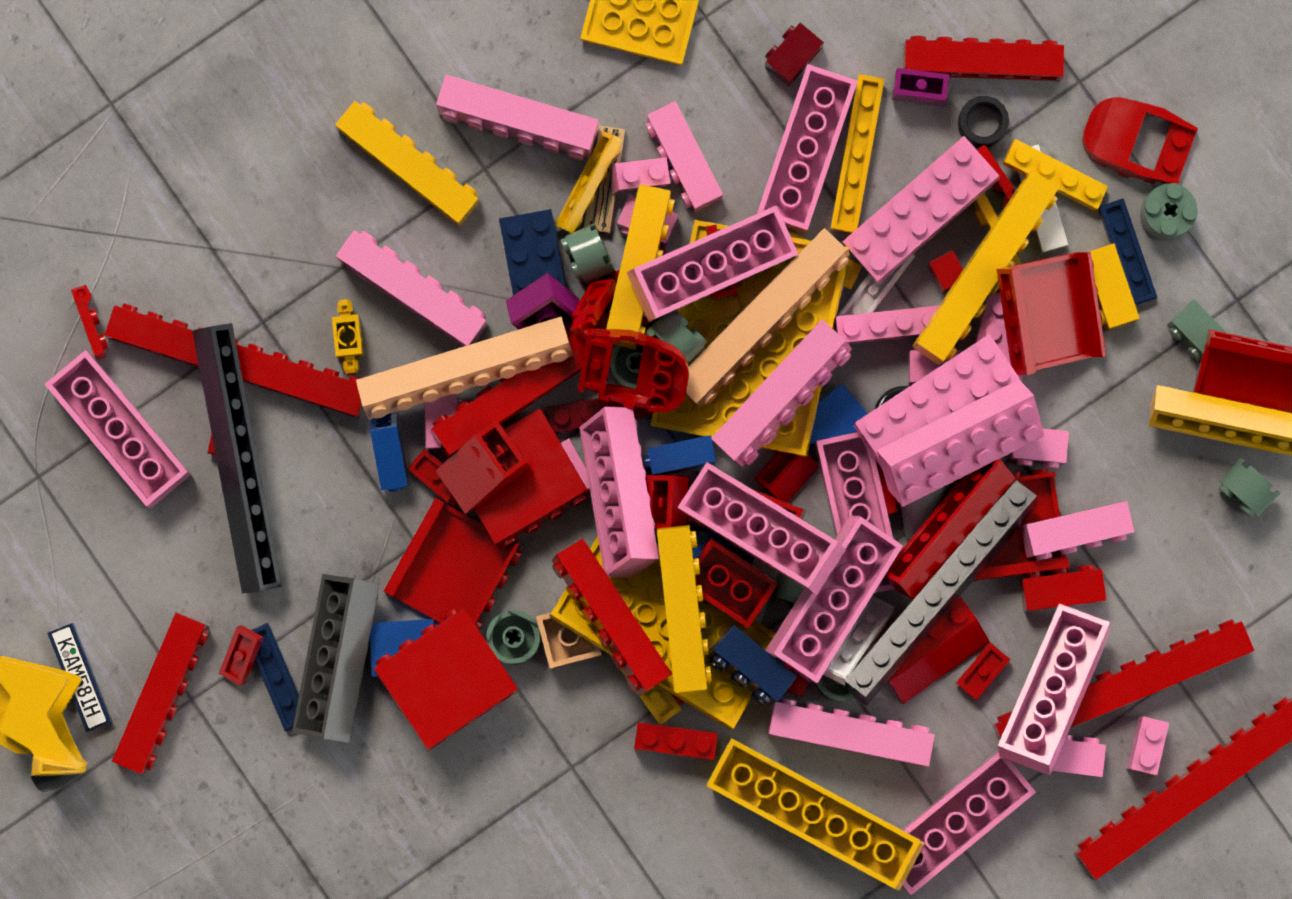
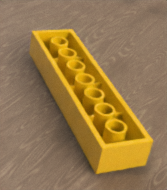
M732 738L706 785L899 891L925 844L922 840Z

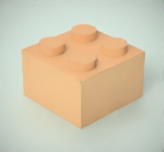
M550 613L536 616L550 669L602 656L600 648L549 617Z

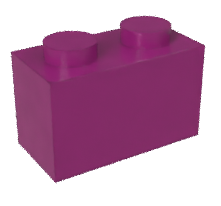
M897 68L894 74L891 100L944 106L947 98L949 74Z

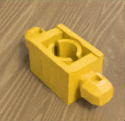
M349 299L339 300L337 313L340 316L332 317L335 355L338 360L345 359L342 363L347 375L357 374L359 371V360H356V357H364L361 319L358 314L351 315L354 311ZM347 325L349 330L355 333V338L350 343L352 348H348L347 344L341 340Z

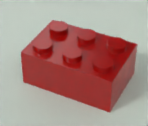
M710 537L696 557L699 558L700 574L695 575L696 585H702V593L705 600L749 628L779 583Z

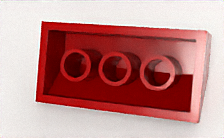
M962 597L957 599L889 679V685L903 704L990 642L979 621Z

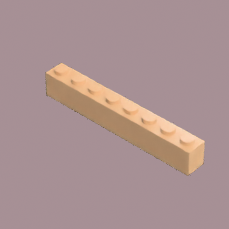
M824 228L689 365V382L686 394L700 407L703 404H710L717 396L716 391L722 385L727 386L736 377L735 372L741 365L743 367L747 366L755 357L753 353L760 346L762 348L767 346L774 337L772 334L779 327L781 329L784 328L792 320L791 315L797 308L803 309L810 302V295L816 289L821 290L830 281L829 276L835 270L840 271L848 263L849 251Z
M561 317L364 377L356 380L362 406L368 419L382 418L398 410L410 409L414 405L433 402L440 397L450 394H459L472 387L485 386L489 382L498 379L511 378L515 374L527 370H536L543 365L553 362H562L572 357L573 352Z

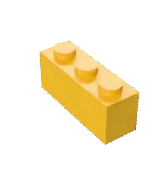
M1115 244L1089 251L1094 262L1093 271L1095 285L1098 289L1097 298L1102 317L1101 326H1104L1105 330L1109 331L1139 320L1140 318Z

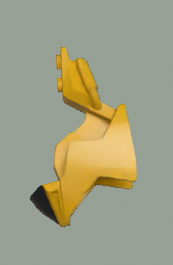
M0 656V745L16 754H33L31 779L34 785L41 792L57 789L86 772L88 762L82 758L63 716V712L82 682V678L65 670Z

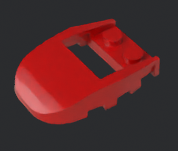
M1113 97L1099 102L1092 109L1083 132L1082 143L1086 154L1094 162L1115 170L1120 176L1132 177L1155 184L1156 181L1178 184L1198 128L1165 108L1127 98ZM1146 113L1171 122L1154 170L1129 161Z
M590 328L587 333L577 391L583 393L584 388L599 393L598 399L606 402L610 400L623 404V408L630 410L639 407L647 408L649 412L664 413L670 412L682 404L689 382V366L686 358L677 347L633 330ZM624 340L643 345L636 389L607 383L614 342Z

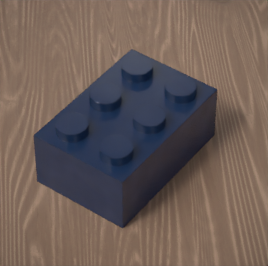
M551 209L499 218L513 295L547 273L565 287Z
M735 625L724 631L709 650V655H706L710 658V665L720 672L725 670L731 675L730 680L741 689L746 687L752 692L751 697L762 706L764 704L770 706L778 702L798 677Z

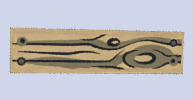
M599 125L597 142L603 131L622 139L618 155L612 159L607 168L606 178L600 182L595 191L593 202L587 207L584 228L595 223L600 233L610 234L616 194H612L609 168L616 163H621L625 129Z

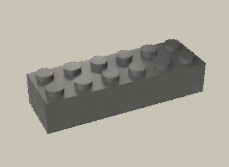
M322 574L292 733L349 743L353 731L355 710L358 705V694L363 678L365 657L368 652L370 631L373 626L379 583Z

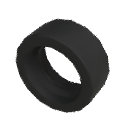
M977 96L969 100L963 106L958 118V130L961 136H965L973 146L978 148L983 145L991 147L997 144L1006 134L1009 125V114L1004 104L990 96ZM978 107L991 108L998 116V128L994 134L988 137L975 135L968 126L969 114Z

